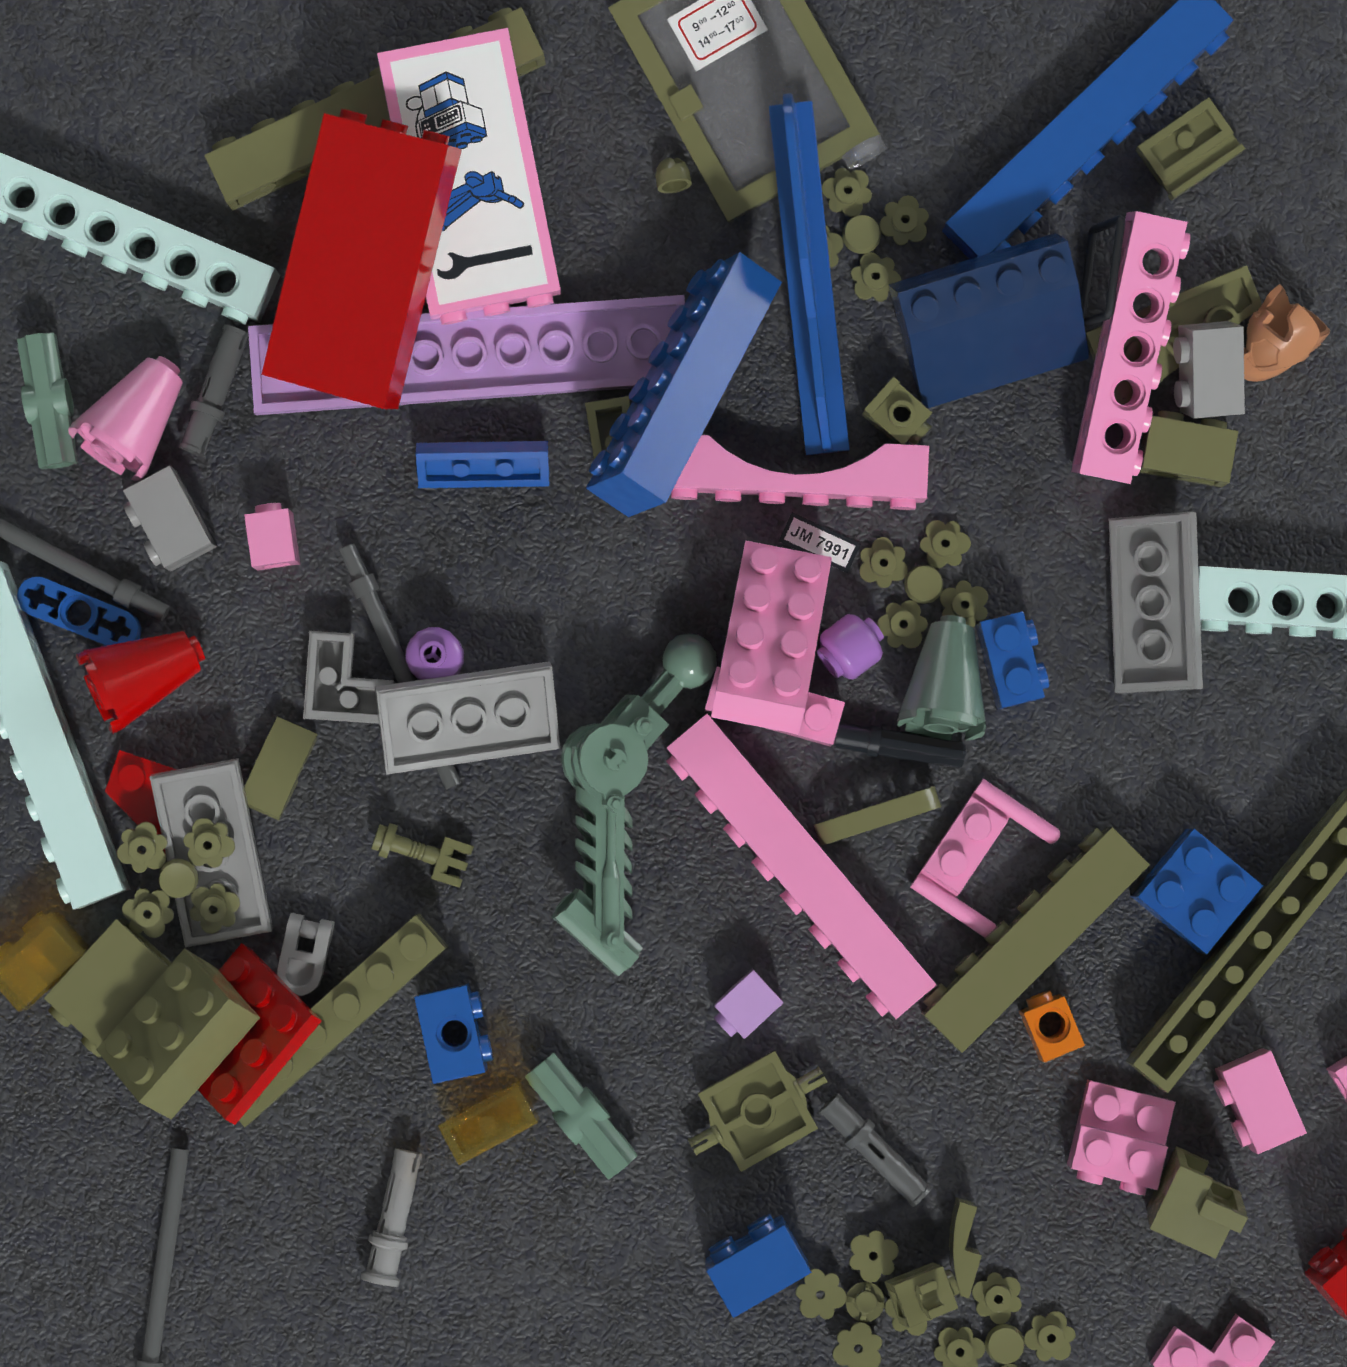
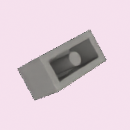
M1230 321L1178 325L1179 337L1174 339L1173 354L1176 363L1179 364V381H1176L1174 385V398L1177 407H1180V412L1192 418L1245 414L1244 326Z
M171 466L123 490L129 501L123 504V508L135 528L142 525L149 539L143 545L155 566L162 563L165 569L173 571L217 547L177 470Z

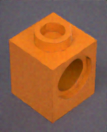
M1048 990L1026 999L1028 1007L1019 1010V1013L1040 1061L1045 1063L1085 1046L1065 996L1060 994L1052 996L1051 991ZM1047 1012H1056L1061 1019L1059 1031L1052 1036H1044L1039 1029L1040 1018Z

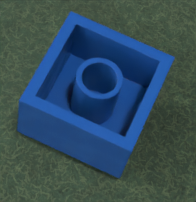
M1185 829L1132 893L1131 897L1199 953L1208 954L1263 885L1196 829Z
M770 1214L764 1215L747 1226L749 1230L747 1235L734 1241L732 1236H729L709 1248L711 1254L705 1258L706 1272L733 1318L812 1273L808 1260L782 1215L774 1219Z

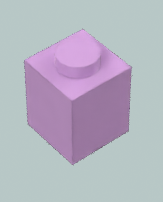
M752 968L714 1003L715 1008L719 1011L714 1019L731 1037L738 1032L745 1039L783 1004V1001Z

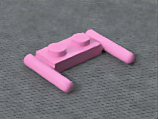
M983 778L922 867L920 873L912 882L910 888L986 938L995 929L996 924L956 897L960 894L999 836L1009 818H1012L1049 844H1054L1058 841L1060 830Z

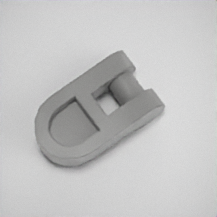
M291 913L289 916L277 976L297 996L313 992L321 983L333 936L334 921L321 919L320 923L304 920V915ZM300 937L315 940L313 953L297 950Z

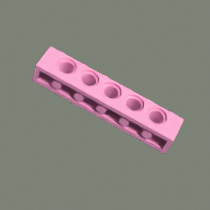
M1138 211L1126 213L1114 312L1110 319L1103 321L1071 472L1131 484L1132 476H1138L1140 472L1143 451L1138 450L1142 432L1147 433L1149 430L1153 412L1152 407H1148L1151 389H1157L1162 373V365L1157 363L1160 347L1166 346L1171 332V321L1166 320L1170 302H1176L1181 286V278L1176 276L1179 259H1185L1190 245V233H1185L1187 222ZM1150 249L1157 252L1161 259L1160 268L1153 275L1144 269L1142 263L1145 253ZM1140 293L1147 295L1151 301V310L1144 318L1137 316L1133 309L1134 299ZM1134 336L1142 345V353L1137 360L1132 362L1124 354V344L1130 337ZM1122 380L1128 381L1133 389L1130 401L1124 405L1119 404L1114 396L1115 387ZM1117 423L1123 430V440L1117 447L1111 448L1105 441V432L1110 425Z

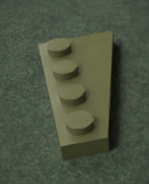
M1247 265L1179 292L1176 302H1170L1166 319L1171 321L1170 337L1166 346L1160 347L1157 363L1162 365L1159 383L1179 368V364L1176 363L1173 354L1174 339L1179 337L1178 325L1223 321L1239 324L1261 307L1262 303ZM1151 305L1134 312L1140 318H1144L1149 314ZM1102 325L1085 332L1087 345L1094 362ZM1134 336L1130 337L1124 344V354L1128 360L1133 362L1142 353V345ZM1122 380L1115 387V399L1121 405L1130 401L1133 394L1132 386L1128 381Z

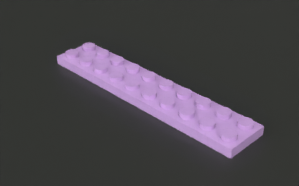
M684 295L549 304L534 308H528V306L510 307V312L494 316H484V311L479 310L466 313V321L448 325H441L440 318L432 320L430 313L421 314L399 405L633 388L640 378L646 377L652 366L648 363V359L654 348L661 341L666 340L671 330L667 326L668 321L675 310L685 304ZM273 324L248 326L255 415L374 407L261 375Z

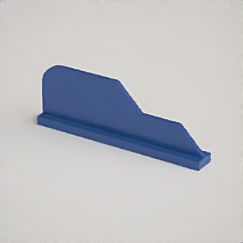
M792 93L783 94V104L769 106L805 451L806 456L850 451L813 102L795 103Z

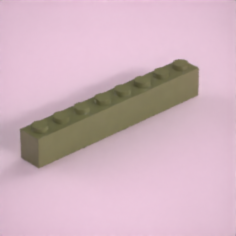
M522 7L514 11L511 8L501 9L488 17V23L475 29L472 26L460 28L448 37V39L508 28L518 77L546 65L544 53ZM380 66L372 70L369 74L370 78L357 84H354L353 81L342 83L330 91L331 96L317 103L314 100L304 101L291 109L292 114L278 121L274 118L263 120L251 128L252 133L236 140L235 137H228L215 143L211 147L213 151L204 156L231 210H236L309 175L324 113L339 117L341 108L367 115L365 124L376 127L381 126L382 119L390 121Z
M1347 788L1126 1059L1127 1063L1159 1089L1168 1093L1347 872Z

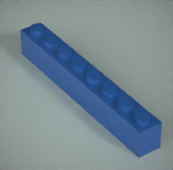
M1178 0L945 223L942 232L969 259L1011 247L1007 240L1018 230L1025 235L1043 217L1038 211L1049 200L1055 205L1059 203L1073 189L1074 186L1069 181L1080 170L1088 175L1105 158L1101 153L1105 146L1112 140L1119 145L1136 128L1132 121L1143 110L1150 115L1167 99L1168 96L1163 91L1174 80L1180 86L1199 68L1194 62L1205 51L1212 56L1230 38L1225 32L1233 22L1231 16L1215 0Z

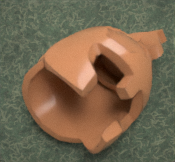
M1278 284L1269 292L1261 307L1249 319L1246 348H1244V379L1247 381H1265L1285 372L1293 365L1308 358L1310 353L1317 349L1330 333V329L1313 312L1298 303L1290 304L1286 291L1281 284Z

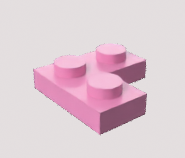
M1235 1314L1212 1350L1174 1326L1150 1363L1154 1367H1259L1275 1341Z

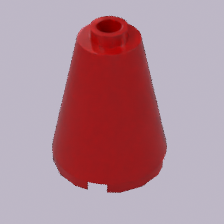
M184 631L86 649L77 653L76 658L79 666L88 663L85 665L88 675L83 676L102 719L104 721L111 718L114 720L109 723V731L113 734L124 729L201 671L199 662L205 660V655L195 635L188 638Z

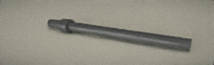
M0 518V538L112 595L114 602L127 609H131L133 606L160 621H163L167 616L170 606L142 592L140 585L126 578L121 581Z
M355 543L341 548L339 552L352 579L349 585L356 600L361 599L397 682L416 681L408 668L405 654L377 594L380 588L374 574H368ZM454 765L436 767L446 790L462 783Z
M171 1148L142 1358L137 1359L136 1367H163V1361H160L159 1358L189 1149Z

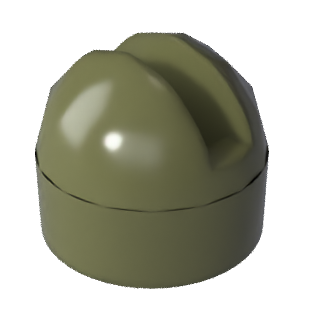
M669 157L663 159L658 164L655 178L659 192L677 193L686 190L692 185L690 171L683 160Z

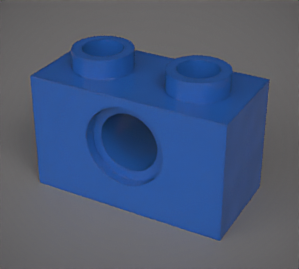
M468 983L416 995L414 998L433 1084L485 1073L488 1070L486 1062L493 1061V1053L488 1034L481 1036L477 1018L484 1017L479 991L471 993ZM458 1020L466 1026L468 1035L464 1043L456 1045L446 1040L444 1027L448 1021Z

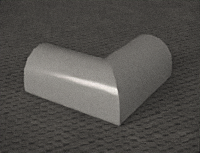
M309 631L303 719L379 724L375 686L396 684L394 680L352 678L355 634Z

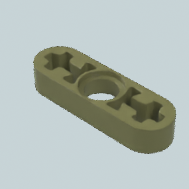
M933 786L815 824L814 828L819 844L822 846L942 806L936 788Z

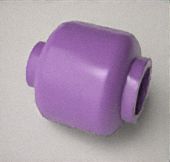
M847 614L822 632L819 638L821 648L817 650V654L823 665L835 678L843 676L853 680L879 662L883 654L879 642L884 639V636L871 618L868 617L863 621L856 615Z
M428 627L418 631L410 639L406 648V663L410 672L418 680L458 675L464 664V650L460 641L450 631L440 627ZM432 647V652L425 655L426 650ZM438 648L441 650V658L436 655ZM434 658L437 662L429 663L427 660Z

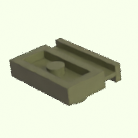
M1207 98L1136 148V152L1159 185L1164 187L1169 199L1172 201L1241 154L1245 147L1237 141L1231 127L1211 99Z

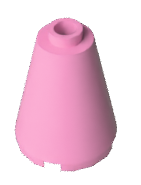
M158 356L156 360L146 358L79 416L69 427V435L73 439L78 432L84 439L80 447L110 470L122 475L125 469L135 472L131 480H142L147 474L183 382L178 376L180 369L173 362L162 356Z

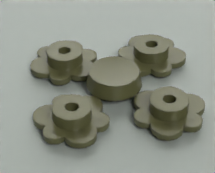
M839 168L835 172V178H829L823 183L822 193L827 199H830L828 207L832 212L837 213L842 210L846 216L852 218L845 223L842 237L836 233H830L828 226H826L830 268L838 264L839 258L837 254L842 250L843 242L852 252L864 254L860 260V266L854 267L851 271V278L856 282L854 292L859 299L868 300L873 297L876 301L883 302L887 299L888 292H890L888 284L901 281V277L896 271H893L895 264L891 258L885 257L880 259L877 254L871 251L878 246L881 233L887 237H893L895 244L899 246L905 245L908 240L911 242L922 241L927 234L924 223L927 222L929 214L924 208H919L918 201L913 196L907 195L900 198L898 204L895 202L886 204L884 208L886 216L881 219L878 225L873 218L859 215L862 212L863 204L868 203L872 198L871 191L866 188L869 182L867 174L862 170H854L850 173L846 168ZM849 188L852 193L846 194L844 189ZM905 217L909 222L903 223L901 219ZM873 274L879 275V279H878V280H874V279L872 278V275H873Z
M934 520L927 525L925 530L927 537L920 541V549L928 553L927 562L929 565H918L909 572L906 564L902 561L905 558L904 549L899 546L893 547L892 542L888 538H877L871 548H864L861 551L860 559L864 563L860 567L859 574L865 582L871 583L876 581L880 588H887L891 585L892 581H901L905 578V591L910 599L913 600L905 601L901 606L897 603H890L886 607L887 615L881 616L877 621V626L880 628L883 636H888L887 643L890 647L897 648L902 644L906 648L913 649L920 645L922 641L921 632L926 630L928 622L926 618L920 616L921 609L917 603L928 604L935 601L939 596L942 606L945 607L942 616L953 615L965 618L967 620L966 624L973 628L976 621H983L987 617L988 612L984 605L988 601V593L984 588L979 586L971 588L969 582L960 581L957 583L956 588H946L943 590V578L939 571L935 569L942 568L947 563L950 566L959 565L962 560L961 554L966 553L971 546L970 538L965 533L960 532V525L957 522L950 521L945 525L939 520ZM941 541H948L949 546L943 547ZM880 560H886L887 566L882 567L880 565ZM962 601H966L968 603L967 609H963L961 607ZM900 621H905L907 627L901 628L899 625Z
M199 818L194 822L192 832L187 833L183 839L185 846L190 848L187 854L189 861L172 859L166 862V854L163 849L168 844L167 838L162 834H157L156 827L150 822H142L138 824L135 830L129 828L122 833L121 839L124 843L117 850L118 859L122 863L132 864L133 870L137 873L146 871L148 867L151 869L161 868L158 880L162 890H154L150 893L148 889L140 888L136 891L135 898L128 899L123 904L122 913L127 919L131 920L129 927L132 932L141 933L144 931L147 936L152 938L161 936L165 930V924L170 923L174 918L173 910L168 908L170 897L182 898L191 893V901L194 906L190 910V917L194 921H200L201 928L206 933L214 934L221 929L222 925L230 927L235 923L236 916L234 912L240 906L238 895L234 892H226L224 885L221 883H214L210 889L207 887L196 888L198 873L193 866H202L207 863L210 867L216 868L222 864L223 857H229L233 854L235 842L230 836H227L228 827L225 823L218 822L214 825L208 818ZM205 842H211L212 847H206ZM139 846H144L146 851H140ZM210 906H216L217 911H212ZM145 910L151 911L152 915L147 916Z
M874 1230L869 1233L868 1237L865 1235L855 1236L850 1243L853 1255L849 1259V1265L852 1269L859 1270L861 1278L866 1282L855 1284L846 1296V1292L838 1286L839 1278L836 1274L828 1273L825 1275L819 1269H811L812 1273L804 1277V1284H799L795 1289L796 1296L801 1300L799 1304L800 1312L807 1318H815L819 1315L823 1319H830L834 1315V1308H840L846 1302V1308L850 1316L860 1321L854 1323L850 1331L843 1329L837 1334L839 1344L834 1347L832 1356L834 1361L842 1366L878 1367L880 1365L881 1355L877 1350L882 1346V1339L878 1335L872 1334L871 1328L864 1322H870L878 1318L883 1309H885L888 1316L893 1318L892 1327L896 1331L901 1332L906 1329L911 1335L919 1336L927 1329V1321L911 1328L900 1324L891 1299L888 1298L885 1302L881 1289L872 1283L876 1282L881 1277V1274L890 1275L894 1271L892 1260L897 1257L899 1252L898 1246L893 1240L884 1239L880 1231ZM871 1252L876 1254L874 1259L869 1258ZM822 1290L823 1296L821 1298H817V1292ZM860 1344V1350L855 1352V1345Z
M992 1272L987 1276V1281H978L974 1284L972 1295L978 1302L976 1305L977 1313L982 1317L989 1316L994 1323L1000 1325L995 1326L989 1331L985 1339V1345L981 1339L973 1337L972 1330L967 1326L959 1328L958 1331L952 1327H946L938 1335L940 1345L934 1349V1356L938 1361L942 1362V1367H978L977 1359L984 1355L986 1349L987 1354L992 1360L1004 1364L1001 1367H1017L1012 1363L1020 1358L1026 1345L1029 1349L1036 1350V1356L1041 1361H1048L1051 1357L1056 1360H1064L1071 1353L1069 1342L1074 1340L1075 1331L1072 1327L1067 1326L1066 1317L1059 1311H1052L1046 1317L1042 1315L1034 1316L1031 1321L1033 1328L1027 1330L1024 1337L1016 1327L1004 1324L1010 1319L1011 1312L1019 1311L1022 1306L1021 1300L1017 1297L1021 1287L1018 1280L1014 1277L1002 1278L999 1273ZM996 1295H1001L1002 1297L999 1302L994 1301ZM1049 1334L1054 1335V1339L1051 1341L1047 1340ZM958 1348L963 1349V1353L960 1355L956 1354Z

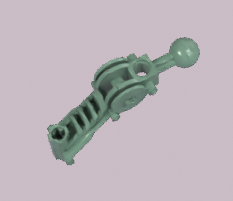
M685 633L671 640L662 655L664 671L641 697L639 695H625L601 723H592L579 727L569 735L562 748L561 763L563 772L573 788L576 789L575 801L584 814V818L575 816V824L584 837V841L575 838V847L584 859V864L575 861V870L584 882L583 892L580 889H575L565 896L557 905L551 917L616 976H620L625 970L629 969L639 958V954L643 949L639 943L624 931V916L632 919V909L624 898V893L632 896V886L624 876V871L632 874V863L624 853V848L633 851L632 840L625 831V826L633 828L632 817L625 808V795L640 784L647 771V750L669 725L660 714L683 688L692 689L700 687L713 676L717 667L716 651L710 641L699 634Z

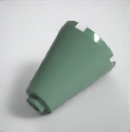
M945 615L940 617V621L930 625L898 713L897 725L900 727L906 723L905 731L910 734L951 741L953 733L966 732L965 741L981 738L985 734L986 720L975 631L973 627L966 624L967 620L965 618Z

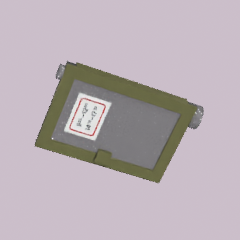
M620 0L608 7L728 223L778 196L769 106L783 104V94L792 93L795 103L813 102L820 171L842 158L848 169H854L872 160L887 148L805 0Z

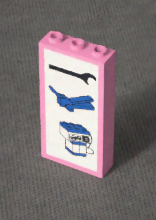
M508 28L377 53L390 121L407 125L406 134L422 138L423 130L450 136L448 145L462 149L426 294L431 319L440 318L441 325H448L466 321V313L483 310L484 316H494L510 312L509 304L527 301L528 308H534L554 303L552 296L560 295L561 290Z

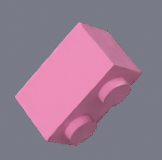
M1262 1048L1215 1068L1219 1080L1213 1082L1215 1090L1224 1107L1231 1105L1237 1121L1231 1123V1126L1242 1148L1248 1145L1251 1151L1260 1154L1307 1133L1270 1050Z

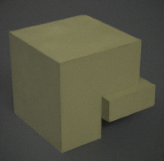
M1176 1146L1160 1178L1158 1190L1154 1191L1146 1207L1149 1228L1216 1259L1230 1229L1241 1233L1248 1219L1241 1192L1205 1175L1204 1172L1209 1164L1208 1160Z

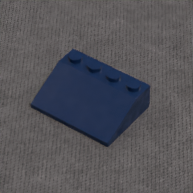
M1057 233L888 284L919 400L927 409L1089 359L1078 279L1068 240Z

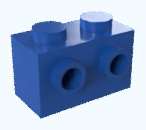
M1018 612L982 621L975 625L996 710L1044 698L1043 689L1049 688V680L1044 663H1036L1032 646L1038 645V637L1033 620L1026 621L1024 613Z

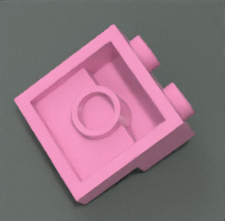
M1087 1079L1067 1166L1078 1170L1076 1178L1082 1181L1102 1185L1103 1178L1106 1177L1121 1181L1120 1190L1145 1196L1147 1188L1158 1190L1168 1149L1165 1144L1176 1102Z

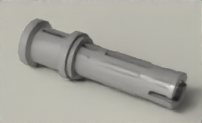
M399 1148L394 1150L381 1217L377 1230H373L368 1239L372 1246L367 1268L365 1271H361L360 1279L384 1286L399 1287L400 1279L396 1276L402 1251L408 1248L407 1237L404 1236L416 1185L417 1173L423 1156L421 1153Z

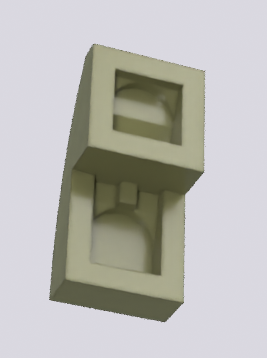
M277 716L245 785L249 808L280 820L298 784V777L317 741L316 733Z
M956 1197L950 1225V1263L960 1296L969 1298L982 1256L977 1249L966 1246L977 1206L971 1201Z

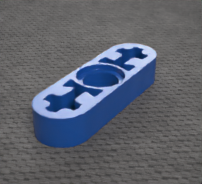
M31 577L25 580L18 589L17 600L20 608L31 616L106 646L140 639L141 624L138 618L128 611L42 577ZM44 585V594L59 601L61 599V592L67 594L58 607L57 619L52 617V614L57 610L56 608L45 604H39L37 609L33 608L34 601L28 598L31 590L39 591L41 586ZM77 601H85L91 608L90 620L82 626H75L68 619V609ZM102 608L107 609V613L102 617L114 623H120L122 617L127 619L125 626L131 629L128 637L121 636L118 642L113 640L115 633L100 626L98 628V635L92 633L100 622Z

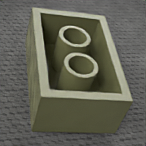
M184 948L96 1050L139 1103L172 1120L260 1017L216 967Z

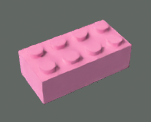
M745 540L711 717L799 734L807 703L832 557Z

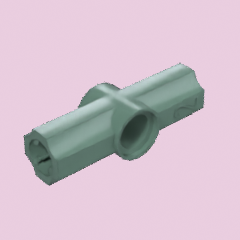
M55 333L26 335L23 338L17 339L20 365L25 386H21V398L27 422L32 425L38 466L42 470L69 467L78 463L75 436L72 439L68 431L72 424L71 417L74 416V404L69 383L63 376L57 335Z
M555 1052L525 1075L530 1086L554 1112L552 1117L575 1145L580 1144L608 1180L618 1174L638 1156L624 1135L609 1120L611 1116L588 1087H582Z

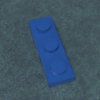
M548 441L416 443L418 488L549 486Z

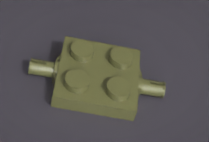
M773 1050L698 1092L709 1114L711 1127L692 1138H688L691 1147L707 1139L693 1147L696 1156L720 1143L731 1153L739 1170L742 1172L817 1130L818 1127L807 1109L805 1094L828 1083L824 1075L808 1083L823 1074L820 1067L817 1066L814 1070L796 1079L784 1068L776 1051Z

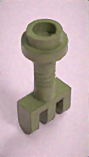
M389 823L387 827L379 824L371 849L379 851L378 856L387 858L389 851H393L405 856L409 855V857L414 859L417 858V860L434 865L431 879L460 888L462 879L456 875L446 873L449 866L466 871L468 863L453 858L452 855L454 849L460 853L471 855L474 846L444 836L441 848L439 849L397 835L398 825Z

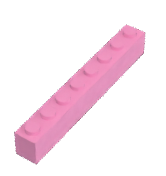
M708 714L703 716L667 747V750L672 755L666 760L668 765L682 781L688 776L692 778L700 788L694 794L710 814L717 809L729 822L723 827V830L739 848L746 843L757 857L751 863L767 881L775 877L785 888V891L779 896L795 915H798L803 910L814 924L808 928L810 933L824 949L831 944L843 957L837 962L838 966L853 983L861 978L871 990L865 998L882 1017L889 1012L897 1019L937 985Z

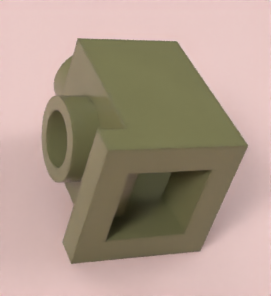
M895 377L887 383L862 413V416L893 444L905 445L909 441L912 445H917L932 428L926 422L932 412L900 385V382ZM898 407H904L909 412V419L905 422H899L894 418L893 411Z

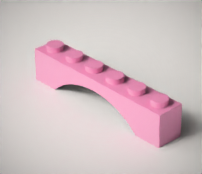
M701 435L671 492V498L696 500L698 493H715L716 501L740 502L741 495H759L760 503L783 504L785 503V497H803L802 504L811 506L829 505V499H846V506L854 508H871L873 501H889L891 509L915 510L916 503H924L927 499L929 446L884 444L868 457L847 467L818 474L794 475L769 471L749 464L725 450L710 436Z

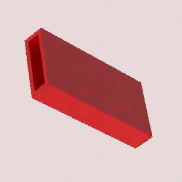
M341 108L339 117L326 113L323 115L261 375L382 409H398L462 149L448 145L450 136L423 130L422 138L406 134L407 125L382 119L380 127L365 124L367 115Z

